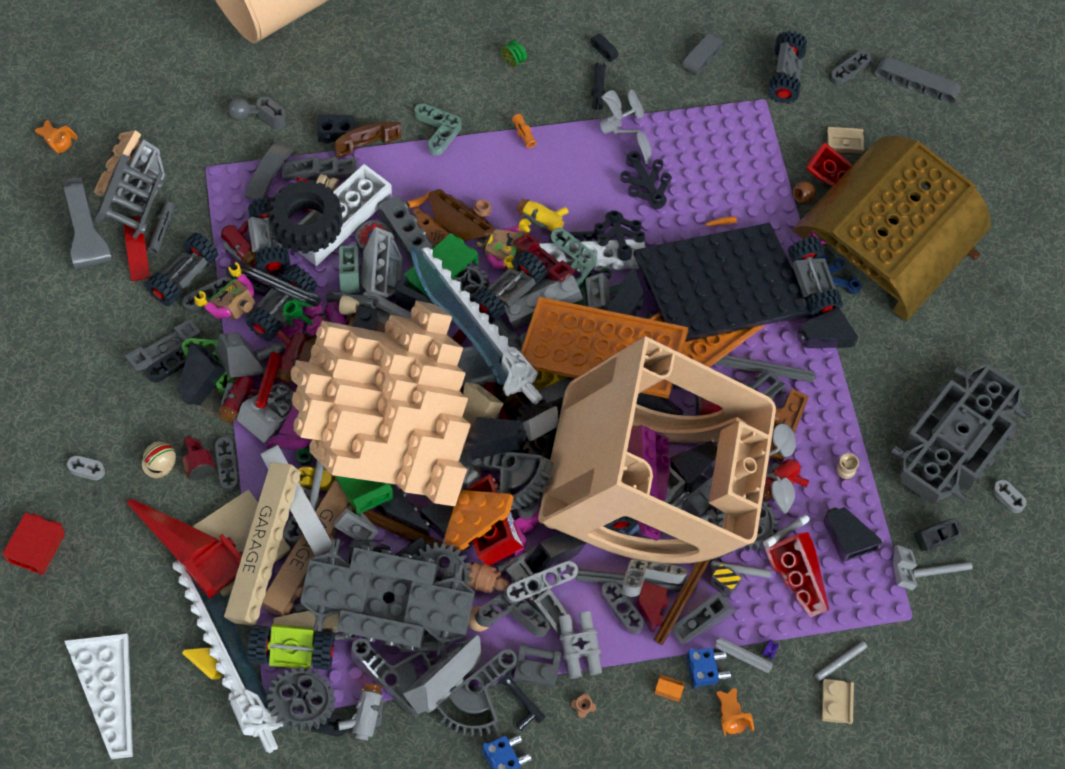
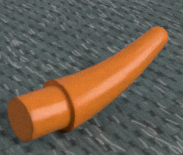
M429 192L422 197L407 201L408 208H416L429 199Z
M737 216L715 219L705 223V226L737 223Z

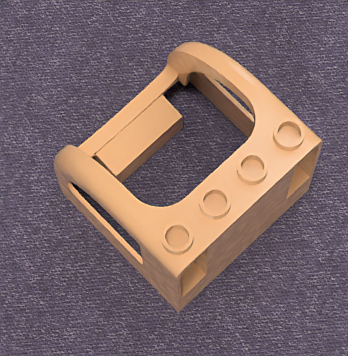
M645 336L574 379L567 386L550 459L554 464L551 473L553 478L548 480L550 486L544 487L545 492H543L538 520L548 528L557 529L605 551L632 559L658 563L683 564L702 562L720 557L751 544L756 540L776 413L775 404L768 396ZM665 379L719 405L722 410L708 415L681 416L651 410L636 404L639 393ZM644 425L667 437L669 442L703 444L709 441L713 443L719 442L709 503L726 513L722 528L649 495L653 478L650 465L644 459L627 452L631 429ZM628 516L678 539L655 541L653 539L618 533L603 526L620 517Z

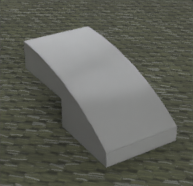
M896 545L894 547L893 563L897 585L913 590L918 586L912 571L917 566L912 550Z

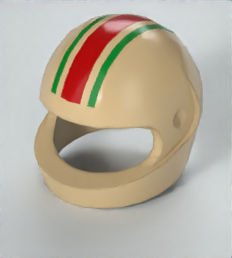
M153 442L144 451L142 460L143 471L151 478H161L170 473L176 461L174 448L165 442ZM148 468H149V469H152V470H155V471H161V472H160V473H153V472L149 471Z

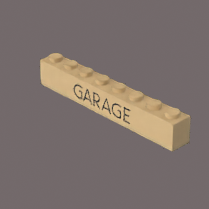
M270 463L224 615L226 619L233 623L253 626L256 625L268 581L271 578L273 564L277 558L279 544L283 538L284 527L289 517V510L294 500V493L300 480L301 471L291 464Z

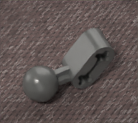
M268 97L258 98L256 104H249L243 98H235L229 103L228 112L233 119L243 120L249 114H257L260 120L275 130H281L286 125L285 109Z

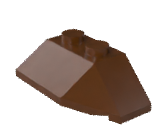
M441 189L429 192L428 197L435 221L441 224L444 229L452 232L455 237L458 236L463 241L487 236L495 231V228L486 218L476 215L473 209L461 200L444 193Z

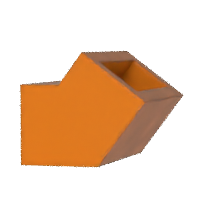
M660 675L654 694L679 702L685 683Z

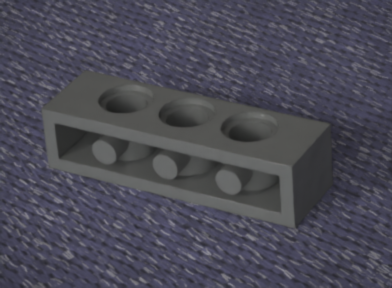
M397 195L379 204V215L385 224L389 226L392 235L414 266L423 258V252L421 251L423 248L429 247L433 249L435 246L432 241L429 242L427 240L424 229L422 227L419 228L417 225V219L414 214L409 213L406 202L404 200L401 201Z

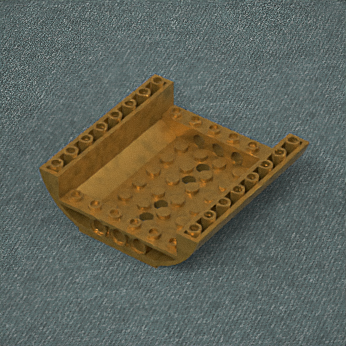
M885 136L876 140L794 226L792 231L803 240L804 238L809 239L815 233L895 297L899 302L892 311L908 322L965 258L972 247L989 231L991 219L984 199L975 188L976 185L920 141L916 142L901 136ZM921 184L927 185L929 190H924ZM910 196H916L918 201L911 200ZM888 219L896 220L897 225L891 224ZM878 230L884 231L886 236H880Z

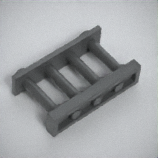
M122 154L116 163L94 221L102 223L105 217L115 219L134 228L135 232L132 238L136 239L140 233H144L147 227L145 220L157 190H160L163 184V180H161L163 172L160 171L156 178L150 177L129 167V164H127L129 156ZM122 174H129L152 185L150 192H146L123 181L124 179L121 178ZM122 188L146 199L144 207L118 196L116 189ZM115 202L141 214L139 221L137 222L113 211L110 204Z

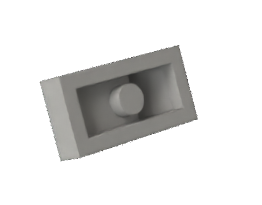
M347 508L334 521L335 528L355 540H372L378 533V529L363 513L356 515Z

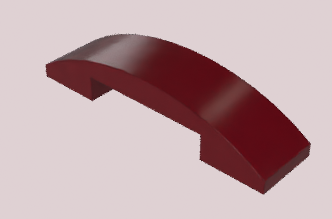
M526 232L513 241V244L520 253L523 250H528L534 256L536 255L538 260H541V264L545 266L544 269L547 271L546 277L561 282L575 272L563 260L557 261L541 248L539 241L530 233Z

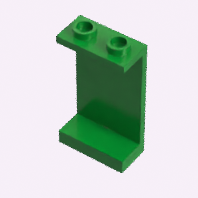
M452 233L432 249L433 258L442 260V268L451 271V279L471 262L475 266L479 264L476 250L466 246L460 237H455ZM425 257L403 275V277H408V287L430 299H433L435 294L445 286V283Z
M335 476L356 515L393 498V491L389 483L385 484L384 482Z

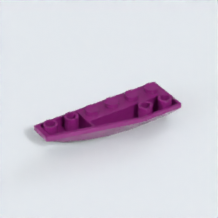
M640 425L631 429L627 452L644 459L650 465L653 478L649 495L665 502L670 475L669 440L654 430ZM636 520L642 535L655 541L659 540L660 530Z

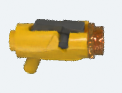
M523 198L518 204L517 212L520 213L522 218L528 219L530 223L538 228H545L553 232L556 228L563 227L564 221H562V216L568 213V209L563 207L557 211H552L542 204Z

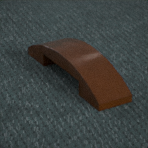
M380 122L347 132L335 141V157L340 158L353 154V148L375 141L383 140L385 143L401 139V123Z

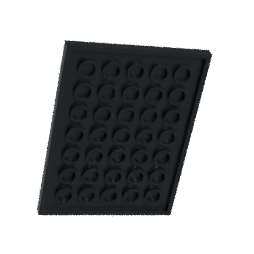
M771 223L634 250V257L662 322L688 327L685 342L811 315L810 308L806 302L807 298L803 297L796 275Z

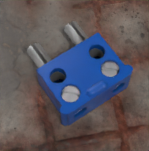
M713 648L689 649L686 659L694 689L698 686L717 684L719 679L731 677L730 671L718 672L715 660L726 659V652L714 653Z
M520 735L510 739L504 736L491 743L483 744L482 753L490 769H520L522 764L531 760L529 753L517 758L511 747L522 742Z

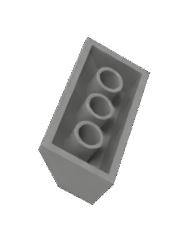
M573 274L561 282L553 281L545 276L539 283L522 295L515 304L510 307L503 306L515 330L531 322L539 297L568 303H575L582 300L583 297Z
M476 635L454 645L445 654V657L443 656L403 693L417 714L433 711L438 706L436 702L451 694L450 689L453 686L457 687L464 681L463 677L466 674L469 675L477 669L476 664L482 659L480 637Z

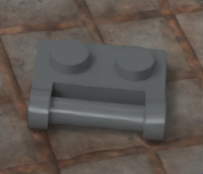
M521 643L514 680L555 688L562 651L555 650L554 652L528 647L527 644ZM525 654L554 660L553 665L525 660Z

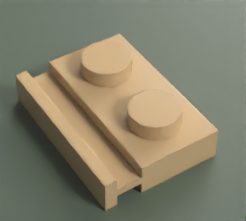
M828 127L827 144L836 152L863 154V129Z
M823 680L822 721L853 723L854 682L846 683L845 681Z

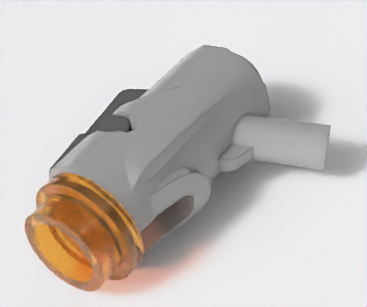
M365 683V687L362 688L361 697L356 705L357 713L353 715L351 720L338 722L339 730L353 728L352 733L356 734L355 738L368 741V737H373L375 727L380 726L382 720V686Z

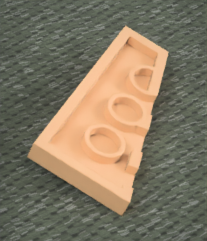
M134 130L119 134L118 139L121 141L118 145L114 146L112 152L115 154L106 163L108 170L101 174L93 193L98 196H104L122 154L129 156V161L132 150L138 146V139L141 136L139 132Z

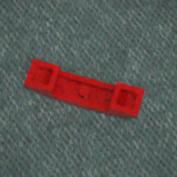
M140 216L129 217V218H130V219H133V220H135V221L138 222L139 219H140ZM124 224L131 281L149 279L150 271L144 233H140L134 239L132 237L135 229Z

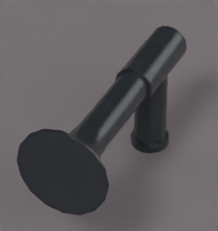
M511 670L497 684L507 686L529 711L521 721L515 724L520 731H523L533 719L540 723L546 716L516 685L512 678Z

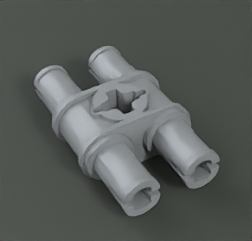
M590 611L579 613L582 632L578 634L573 631L570 615L559 617L562 634L559 640L562 643L563 659L567 661L570 679L582 677L579 658L583 656L587 657L590 675L602 673L599 658L601 649H599L597 639L598 631L594 629ZM578 641H581L582 644H587L584 645L582 650H580L579 646H574L577 645Z

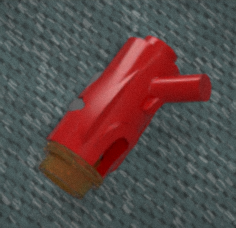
M788 458L782 464L774 463L767 471V474L778 476L780 480L782 478L789 479L792 484L797 483L807 488L809 480L798 476L801 473V466L795 459ZM766 477L763 501L773 498L771 484L776 481L775 479Z

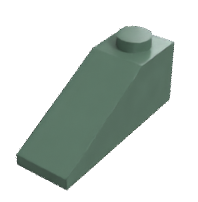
M358 245L339 246L341 292L345 291L349 292V294L360 293Z

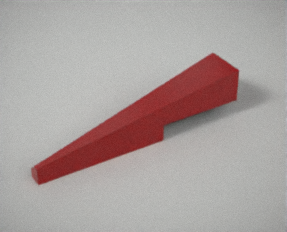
M135 499L126 502L181 564L187 558L194 561L219 542L217 538Z

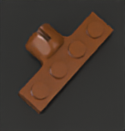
M791 388L783 408L779 409L776 407L773 429L779 424L789 425L795 434L809 396ZM771 440L770 451H772V450H774V449L777 448V447L774 445V443H773L772 440ZM780 451L769 456L781 463L785 459Z

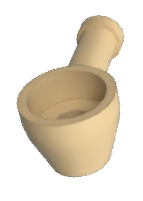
M346 295L341 297L339 311L340 314L347 315L349 322L353 313L357 312L359 301Z

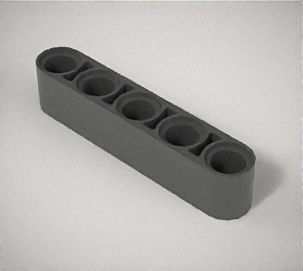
M882 57L875 71V75L880 79L882 77L883 80L896 85L898 83L899 86L914 90L928 97L931 96V98L944 103L947 102V104H954L961 90V86L955 81L890 57Z

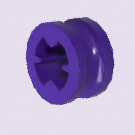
M770 639L763 656L768 655L772 660L780 643H773V640Z

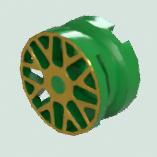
M515 39L501 48L502 57L513 68L527 59L522 44L518 45V41Z

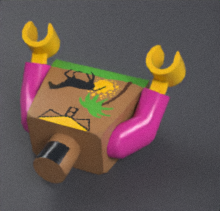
M522 219L518 225L513 227L495 229L490 238H478L477 246L485 248V259L494 269L508 270L514 268L512 260L518 256L519 251L513 244V241L522 236V232H530L528 226L531 223L528 219Z
M235 262L236 270H231L228 267L230 274L233 277H237V279H233L208 301L206 300L205 293L199 291V296L202 299L194 296L195 304L197 306H205L204 309L217 319H238L245 312H251L255 304L253 299L254 287L245 274H241V268L237 262Z

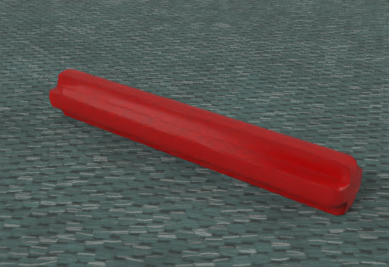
M272 352L270 354L255 405L257 408L264 409L267 405L281 355L279 352Z

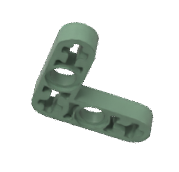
M418 104L415 107V118L438 128L428 142V152L434 156L441 155L462 128L461 118L427 104ZM438 116L442 117L441 120H435L434 118ZM441 134H449L448 137H442V136H440V135H441Z
M556 228L551 234V239L557 246L575 259L570 267L574 270L580 269L581 276L575 279L579 287L596 265L597 256L568 231ZM558 233L563 234L562 236L568 241L565 243L560 239L558 240ZM572 243H577L579 246L578 251L575 253L570 251ZM582 253L590 256V263L586 262V259L581 256Z

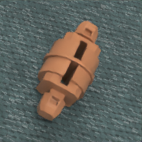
M471 562V565L467 567V570H473V573L468 574V577L472 578L473 581L467 582V585L476 591L492 593L498 590L504 592L506 587L510 585L508 580L500 578V571L487 564Z

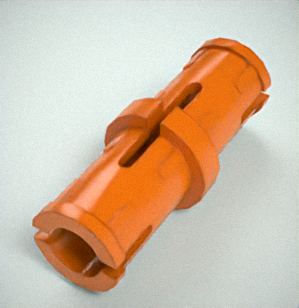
M516 114L512 117V122L517 128L518 136L522 137L527 148L534 147L537 142L531 133L530 126L526 124L521 114Z

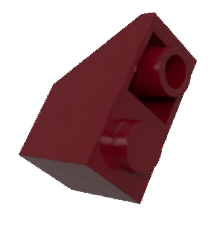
M644 582L638 599L637 609L649 630L655 632L656 626H661L664 615L660 614L661 609H666L669 597L666 596L667 588Z

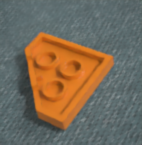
M460 490L443 542H446L447 548L453 544L455 550H464L469 546L468 543L476 537L480 538L492 529L491 526L494 523L508 517L514 497L511 494Z

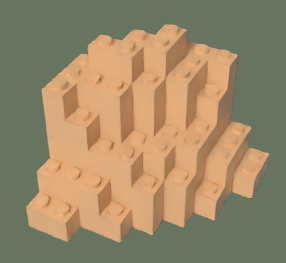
M416 301L415 306L411 310V318L390 315L389 320L385 324V333L322 321L317 329L315 345L311 349L310 362L296 360L295 366L291 370V379L298 385L292 397V405L299 411L298 417L294 421V431L301 438L313 439L310 443V453L331 475L397 484L404 492L426 495L436 504L455 506L467 468L459 462L471 424L462 417L468 400L460 392L465 372L457 366L463 347L447 336L452 316L436 304Z

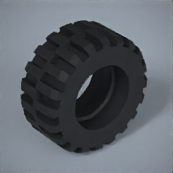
M300 180L295 184L292 182L288 184V187H282L279 190V194L276 193L272 198L273 201L269 206L271 229L278 243H282L284 248H291L292 252L296 253L298 251H302L303 254H308L309 251L315 253L319 252L321 248L324 250L329 247V243L333 244L337 240L336 236L340 235L343 224L341 204L339 203L338 196L334 194L330 187L325 188V184L320 182L316 184L312 180H309V182ZM303 209H313L322 214L319 220L307 225L296 224L290 220L294 213Z

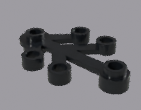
M636 151L630 152L627 155L626 163L629 167L636 169L641 179L631 176L629 171L621 172V182L633 184L628 188V195L647 200L652 208L661 209L667 202L664 193L667 186L671 183L672 176L669 173H663L660 179L661 184L658 190H656L654 184L659 172L663 169V161L660 159L653 161V169L649 177L641 164L640 154ZM639 187L647 189L649 193L640 191Z
M612 210L605 215L603 223H596L594 225V233L598 235L597 244L606 246L616 236L619 245L617 258L622 261L630 260L632 258V249L626 244L624 236L633 239L637 243L644 242L645 233L640 231L642 223L639 220L629 221L623 218V214L619 211ZM621 225L629 227L632 231L621 227ZM609 226L613 227L608 233L604 234Z

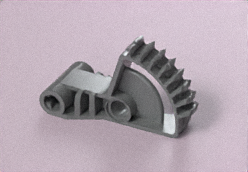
M74 177L65 180L63 187L75 231L70 252L74 269L112 262L108 244L94 228L92 211L82 179Z
M465 452V460L489 474H500V493L511 494L514 497L510 510L515 508L521 509L522 506L527 507L528 502L534 503V497L540 498L539 493L545 492L544 487L550 486L548 480L553 478L551 475L554 466L553 462L541 455L506 452L470 460ZM540 463L532 481L522 491L514 495V488L525 484L534 473L536 464Z
M364 638L356 639L352 644L350 652L351 661L385 690L409 715H418L407 704L408 700L403 693L418 680L416 670L411 664L412 661L421 658L427 671L432 667L430 664L435 661V658H427L431 653L430 650L425 653L419 651L395 665H390L370 646L368 640ZM393 676L396 679V683L394 685L386 684L385 677Z
M510 649L501 651L453 689L449 696L439 700L436 708L443 715L440 723L443 724L448 720L449 723L446 727L450 729L452 724L456 725L454 728L456 733L459 727L463 728L462 735L466 734L467 729H471L470 736H474V730H478L479 736H482V729L486 728L487 734H490V726H493L494 730L497 731L498 726L496 723H498V718L488 694V688L516 667L517 656L515 652ZM505 657L511 658L509 664L504 662ZM472 680L480 682V689L476 692L469 690L468 685ZM449 698L457 708L467 713H482L491 708L494 721L481 726L463 725L449 718L440 708V705Z

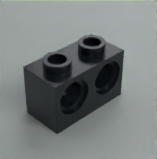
M318 115V142L326 144L335 142L347 132L355 129L354 115Z
M956 517L915 532L914 536L922 552L961 538L964 534Z

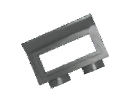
M770 370L765 374L761 372L755 378L756 382L752 385L750 383L746 385L757 390L764 383L768 382L771 386L762 394L772 400L775 394L782 395L786 386Z
M713 476L686 497L683 508L688 513L699 517L712 506L709 503Z

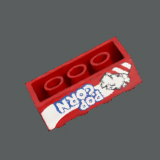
M489 474L471 484L467 491L500 493V482L492 474ZM511 510L508 517L502 521L498 520L491 526L492 529L480 538L476 537L472 540L477 557L488 566L523 548Z

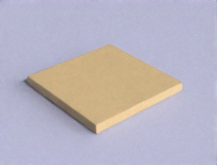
M248 489L192 527L217 538L219 541V535L221 534L226 538L230 537L236 544L235 549L238 552H244L258 502ZM284 538L280 541L277 558L274 563L292 551ZM235 580L220 591L223 597L232 592Z

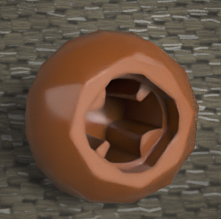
M801 181L795 185L793 195L797 202L807 204L815 198L816 191L812 183Z

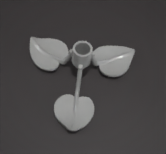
M632 89L628 91V100L632 109L622 114V106L617 93L614 90L606 92L601 98L606 101L614 115L600 121L603 133L607 134L613 131L614 134L636 133L645 164H647L650 160L652 149L644 132L641 133L640 130L619 129L622 126L620 119L633 112H635L638 119L644 115L642 104L636 93Z
M779 424L773 429L772 441L777 448L770 451L769 456L779 451L783 457L792 455L796 447L795 435L789 425ZM766 473V477L776 480L771 484L772 496L782 513L786 514L794 502V487L789 479L782 478L780 480V477Z

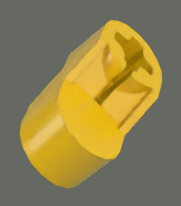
M299 468L298 470L301 471L299 484L304 488H312L315 468ZM323 470L319 491H328L336 479L327 470Z

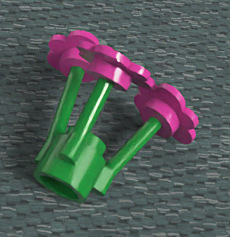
M296 298L286 302L282 315L289 324L284 327L283 331L289 337L292 334H297V332L303 333L304 323L298 319L302 318L308 323L306 333L314 336L321 322L324 321L319 315L315 316L322 312V300L318 307L298 301ZM303 311L304 313L309 314L311 317L314 318L310 320L308 317L303 315Z

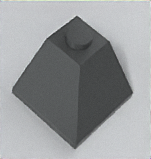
M239 333L219 335L215 353L229 378L265 373V369L253 347Z

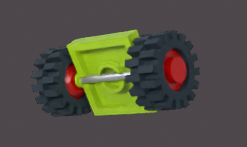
M273 624L272 628H270V626L253 625L248 643V662L266 664L270 650L269 666L294 667L297 669L303 666L304 669H309L310 667L312 668L313 658V669L331 670L335 634L334 632L317 631L314 642V627Z

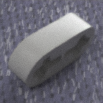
M73 456L67 462V467L73 475L91 480H99L105 475L103 464L97 460ZM79 462L82 467L77 466L74 469L73 464L76 465ZM98 467L99 471L93 474L91 469L95 470Z
M999 480L994 485L993 494L1004 506L1013 513L1023 511L1027 503L1026 499L1008 481ZM1000 488H1006L1005 491H999ZM1017 501L1020 502L1019 505H1016V506L1013 505L1014 502H1017Z

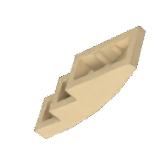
M306 611L273 619L274 624L314 627L316 617L312 612ZM340 613L326 617L323 622L322 631L339 632L336 630Z

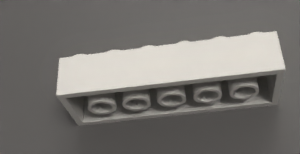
M365 164L334 191L341 204L343 220L341 233L339 236H336L337 240L333 244L329 243V247L326 249H319V252L309 251L308 254H303L302 251H298L315 266L321 263L379 209L380 203L392 197L391 184ZM313 210L298 224H312L319 220L322 214Z

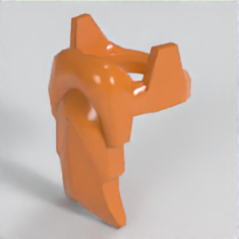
M49 120L45 121L43 127L35 129V133L42 136L49 147L58 154L65 152L71 147V138L77 140V135L67 125L59 129L53 128Z
M732 689L728 694L718 691L716 694L721 702V725L724 737H726V732L728 734L742 733L746 729V725L753 732L752 714L741 712L740 704L736 698L737 689Z

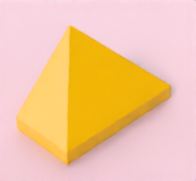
M210 648L188 649L182 652L210 679H220L222 677V673L216 670L218 660L209 655Z

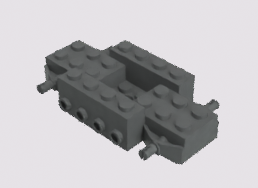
M987 363L972 371H968V373L958 366L954 373L963 378V387L953 380L948 385L943 384L938 391L939 396L937 399L933 397L927 405L929 407L927 412L923 410L917 418L919 422L916 425L912 424L906 432L908 438L903 447L909 451L904 452L897 446L891 451V453L902 460L900 482L932 504L951 495L964 502L969 495L961 491L959 487L961 486L969 491L976 481L980 482L985 475V468L992 466L996 460L994 456L996 454L1000 455L1006 446L1004 444L1006 440L1010 441L1015 435L1016 431L1013 429L1017 423L1008 418V416L1014 413L1026 420L1030 413L1020 408L1022 386ZM958 427H965L967 433H961Z
M332 539L329 553L313 557L309 560L300 602L316 617L313 630L318 629V631H322L324 619L340 613L336 631L343 632L342 636L355 638V635H359L370 642H375L376 639L384 640L383 644L396 646V643L403 644L405 649L415 651L417 647H422L424 633L427 630L439 642L436 655L440 656L441 654L444 657L449 642L467 636L475 591L462 581L463 565L455 564L451 578L435 583L438 564H434V559L422 557V561L414 560V555L402 553V556L399 557L393 555L394 551L382 549L381 553L373 551L374 547L361 545V549L354 547L351 564H349L339 556L340 553L338 552L341 541L337 540L336 542L335 539ZM388 591L395 595V600L391 604H387L383 600L384 594Z

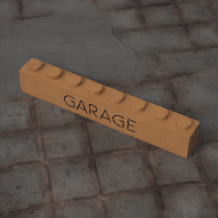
M335 479L315 512L331 542L332 539H335L334 535L339 530L334 527V521L346 508L351 512L353 510L337 479ZM303 533L268 588L261 605L263 610L277 617L292 613L297 597L300 598L302 596L309 560L316 557Z

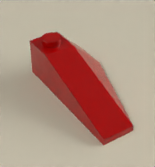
M824 143L814 151L807 162L806 170L820 181L834 186L853 165L827 143Z
M809 532L796 534L775 543L769 548H765L772 568L782 576L786 586L792 589L796 599L810 617L829 610L816 549Z

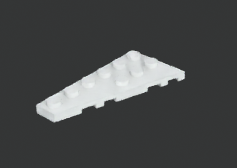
M128 634L65 641L110 758L133 757Z

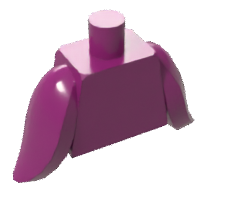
M294 406L291 408L279 431L281 435L271 437L267 441L266 449H271L278 445L280 449L298 450L306 447L308 444L310 445L313 439L301 438L294 431V421L299 414V411Z

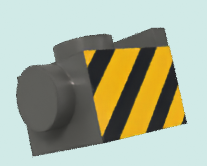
M722 564L720 566L716 565L710 573V576H712L710 584L730 598L740 585L743 575L741 573L736 575L733 569Z

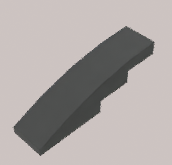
M317 156L285 162L282 164V179L296 181L298 176L307 181H317L320 174L327 175L330 179L348 178L358 170V160L356 157L343 160L331 157L319 160Z
M522 558L504 570L513 583L536 574H533ZM529 580L527 584L528 589L536 591L537 583ZM550 588L526 598L532 607L547 619L550 627L556 634L560 633L559 617L569 614Z

